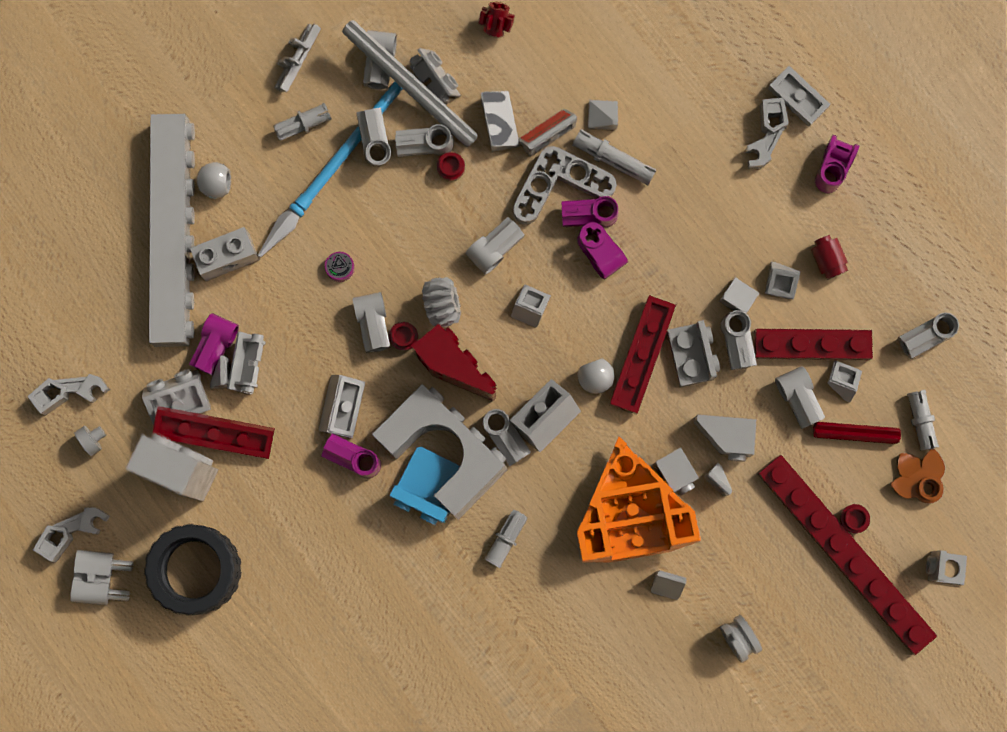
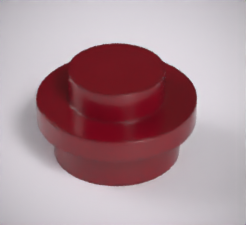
M447 152L438 159L437 172L444 180L455 181L464 174L465 162L459 154Z
M399 322L391 328L389 340L397 350L407 351L412 349L411 346L418 341V332L411 323Z
M848 505L841 512L840 522L849 533H861L870 524V514L862 505Z

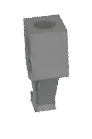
M784 98L762 100L760 104L761 132L765 133L766 136L764 139L747 145L746 153L754 152L758 155L757 160L748 161V169L763 168L771 161L770 155L783 130L789 124ZM779 117L780 123L778 126L776 125L774 128L769 126L770 121L768 118Z
M89 374L87 377L52 380L48 378L27 397L40 414L46 416L68 401L69 393H77L94 403L97 399L92 395L93 388L100 387L103 393H107L110 388L102 378ZM56 386V388L61 390V393L52 400L47 392Z
M96 507L85 508L84 512L53 526L47 525L33 550L50 562H57L73 541V532L79 530L98 535L101 530L94 527V519L100 517L103 521H107L110 515ZM56 531L64 535V538L60 539L59 545L50 541V538Z

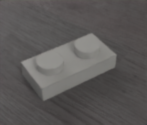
M790 66L768 87L777 98H784L785 105L808 127L831 105Z

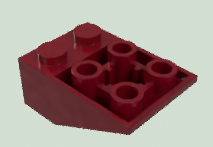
M438 324L411 346L414 355L433 377L488 400L494 401L496 399V383L487 372L481 374L477 370V360L469 350L466 349L462 352L458 347L460 345L458 337L449 327L443 329Z

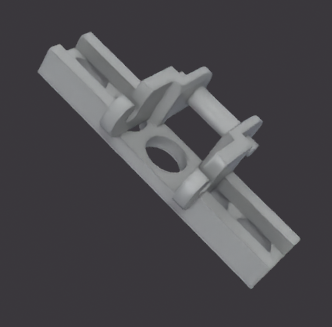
M308 24L300 40L296 38L289 40L288 44L297 48V51L293 58L284 57V59H280L277 63L280 67L284 68L274 87L278 91L288 92L321 30L316 24Z

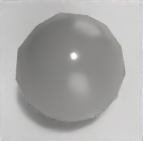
M218 162L209 163L201 167L197 176L199 190L206 197L213 199L227 195L231 187L230 169Z
M603 358L579 368L578 381L582 388L589 393H603L613 384L614 369Z

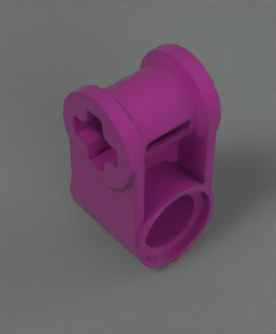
M836 135L831 136L815 177V184L818 190L828 194L835 192L840 187L857 155L858 144L852 146L838 140ZM830 172L834 174L837 181H828L824 173Z
M590 222L582 227L577 237V244L602 279L605 280L628 263L623 251L614 243L600 224ZM595 233L597 235L595 242L593 240L588 242L585 239L588 234L593 235Z

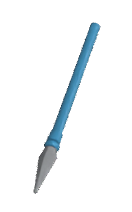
M394 81L372 109L381 108L383 114L403 88ZM359 125L305 192L301 193L294 203L290 204L286 212L278 216L258 257H262L296 228L299 218L304 216V211L309 208L312 200L362 140Z

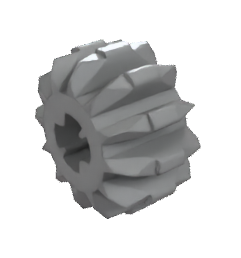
M438 277L425 282L422 289V299L430 323L433 326L440 324L443 327L458 323L461 316V305L454 282L448 277Z

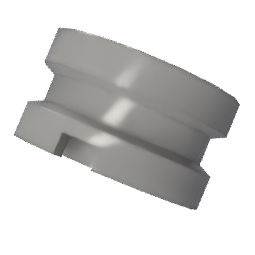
M741 615L733 618L734 622L731 624L725 623L720 626V630L735 656L743 663L748 660V655L761 652L762 647L749 624Z

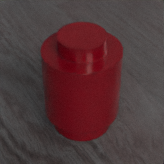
M830 235L814 241L816 247L812 248L811 251L821 274H825L827 280L849 271L846 266L848 260L838 238L832 239Z

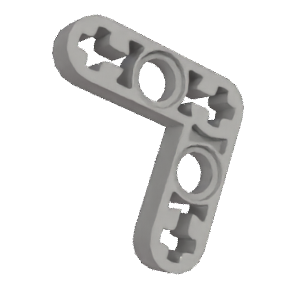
M547 147L541 152L514 204V217L519 223L525 225L535 222L557 179L597 199L602 196H613L617 186L616 179L609 172L558 147ZM554 154L557 155V162L559 164L554 163L549 170V174L554 175L551 178L542 171H545L548 160L545 157H552ZM574 166L584 168L586 171L584 179L574 180L571 178L569 173L571 168ZM591 172L595 173L593 180L602 183L605 179L609 181L608 187L611 189H605L603 192L598 191L599 185L592 181L590 187L586 186ZM536 178L544 179L548 187L544 192H535L531 188L532 181ZM528 193L534 198L531 206V211L534 213L533 215L527 214L526 217L521 216L522 210L519 207L527 205L529 196H525V194Z

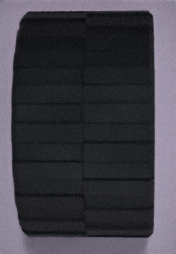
M185 524V526H176L171 528L170 531L164 532L156 542L154 541L145 559L144 575L146 576L147 588L152 593L151 596L161 604L160 606L176 614L201 615L207 614L210 611H216L232 598L231 596L239 586V579H241L240 565L242 564L235 545L230 542L226 535H222L220 531L202 525ZM188 542H201L210 546L218 555L221 565V573L217 585L210 593L199 598H187L179 595L171 587L167 576V566L172 553L179 546Z

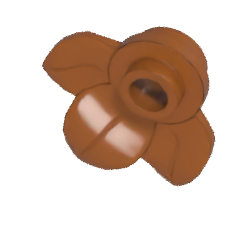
M931 449L921 460L911 454L900 453L897 460V468L901 477L891 483L894 491L906 499L917 498L919 501L927 504L937 502L942 497L944 491L941 478L945 473V465L940 454L935 449ZM925 484L931 485V494H926L923 491Z

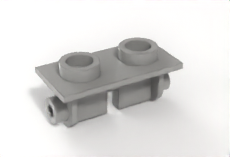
M419 48L417 51L421 57L415 55L409 60L411 63L410 68L419 81L425 83L430 78L432 82L426 87L445 105L450 102L449 96L460 97L461 95L456 89L458 84L449 73L446 74L440 66L442 64L440 57L433 50Z
M237 333L227 389L252 395L254 388L258 387L256 384L259 372L258 361H261L263 345L266 344L263 341L264 335Z

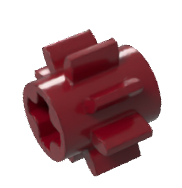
M490 2L488 8L483 7L478 21L479 25H484L483 32L493 37H502L505 31L510 32L515 17L514 14H509L510 7L500 2Z

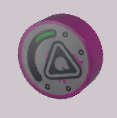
M335 252L326 259L325 270L332 280L344 282L352 277L355 265L347 253Z

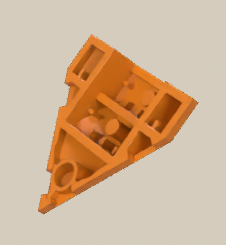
M618 437L583 521L577 531L582 562L611 563L668 553L700 542L701 538L695 511L687 503L685 504L673 492V489L640 456L638 457L627 446V443L621 437Z

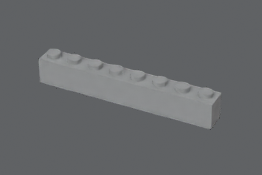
M151 114L149 343L154 347L190 346V338H194V322L190 321V310L194 309V293L190 292V281H194L195 271L194 265L190 264V248L195 246L194 236L190 235V224L195 222L194 208L190 207V196L195 194L194 179H190V168L195 167L194 151H190V140L195 139L194 123H190L186 114Z

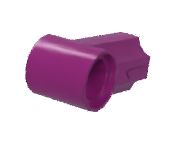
M602 196L592 200L562 201L563 227H578L595 222L607 228L614 225L618 220V204L609 196ZM603 206H609L614 211L607 218L599 216L597 212Z
M211 313L204 323L201 331L202 339L189 365L213 376L220 356H223L226 348L228 349L234 342L239 325Z
M331 434L324 445L321 457L364 478H373L380 472L381 461L371 450L364 449L334 434ZM372 457L374 460L373 467L368 471H361L359 464L362 458Z

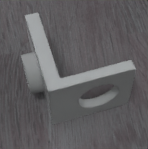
M942 550L931 551V556H928L926 562V573L929 574L928 581L964 585L967 556L950 554ZM947 560H953L958 564L959 571L954 577H947L945 575Z

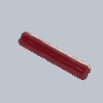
M816 422L813 427L815 438L898 444L901 440V430L893 427Z

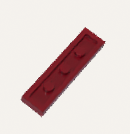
M650 295L648 296L609 405L636 415L638 414L676 304Z
M754 330L756 359H873L872 330Z
M161 406L157 408L153 433L170 441L266 459L270 457L275 428Z

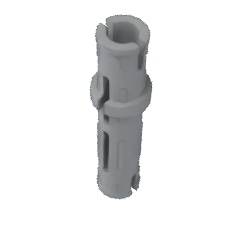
M580 130L573 142L574 147L594 156V160L598 162L601 160L645 185H649L657 169L609 145L610 142L606 139L602 141L584 130Z

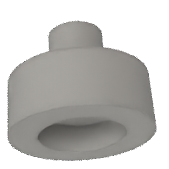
M83 426L74 432L77 440L90 456H93L102 449L98 441L105 437L106 434L100 426L93 431Z

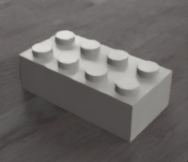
M153 433L151 438L144 435L141 436L126 467L127 470L175 492L201 501L205 500L219 470L211 466L213 460Z

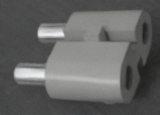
M77 550L71 602L107 605L109 599L128 601V596L118 595H130V592L110 589L112 570L132 571L133 567L113 564L133 566V562L114 560V553Z

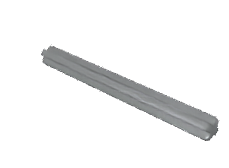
M354 20L349 21L342 30L343 34L436 120L446 126L461 143L468 147L477 139L478 135L361 26Z

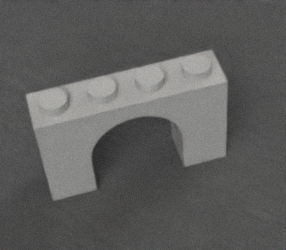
M422 384L372 435L396 459L421 435L429 431L444 430L456 435L463 445L464 455L462 464L455 475L434 496L459 520L508 470L503 463L506 458L495 447L489 450L482 443L486 438L475 427L469 430L462 423L465 418L454 407L448 410L441 403L444 400L443 396L435 388L431 387L428 390Z

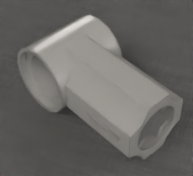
M368 30L367 33L395 58L397 34ZM367 56L363 80L364 86L378 90L388 89L390 76Z
M381 108L356 112L366 162L372 166L385 164L390 159L391 149L388 145ZM379 145L384 149L385 156L381 161H375L371 158L369 151L372 146Z
M441 124L432 125L430 128L396 131L395 136L398 157L426 154L441 156L444 153L451 152L454 145L450 130ZM437 135L447 136L446 142L441 146H436L432 143Z
M507 217L489 235L483 236L474 242L465 254L486 275L503 260V256L524 238L525 234L513 220Z
M378 292L354 297V310L357 322L361 326L366 353L391 348L385 323L386 311L382 293Z
M740 310L727 314L720 323V329L725 337L731 370L757 365L750 332L751 320L745 312ZM732 317H736L741 321L742 329L740 332H734L730 328L729 321Z
M941 313L899 336L900 346L909 359H912L956 335L959 330V322L953 314ZM938 321H944L949 325L948 334H942L938 331Z
M803 366L775 378L781 396L786 402H789L801 429L825 418L812 391L814 389L812 380Z
M493 409L485 415L483 419L484 428L499 451L506 458L509 466L531 453L504 411ZM499 414L504 417L505 425L501 430L494 431L489 428L488 420L491 415Z

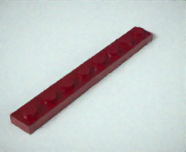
M779 455L758 473V476L912 655H917L937 637L936 633L782 455Z

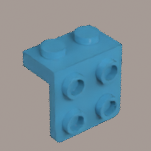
M418 447L398 485L394 486L390 497L395 499L393 505L407 512L413 508L422 513L421 519L435 526L438 521L444 524L450 512L434 495L455 475L460 466L423 447Z

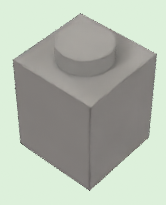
M682 448L675 450L653 464L660 477L673 489V492L677 491L681 496L695 488L693 481L699 477Z

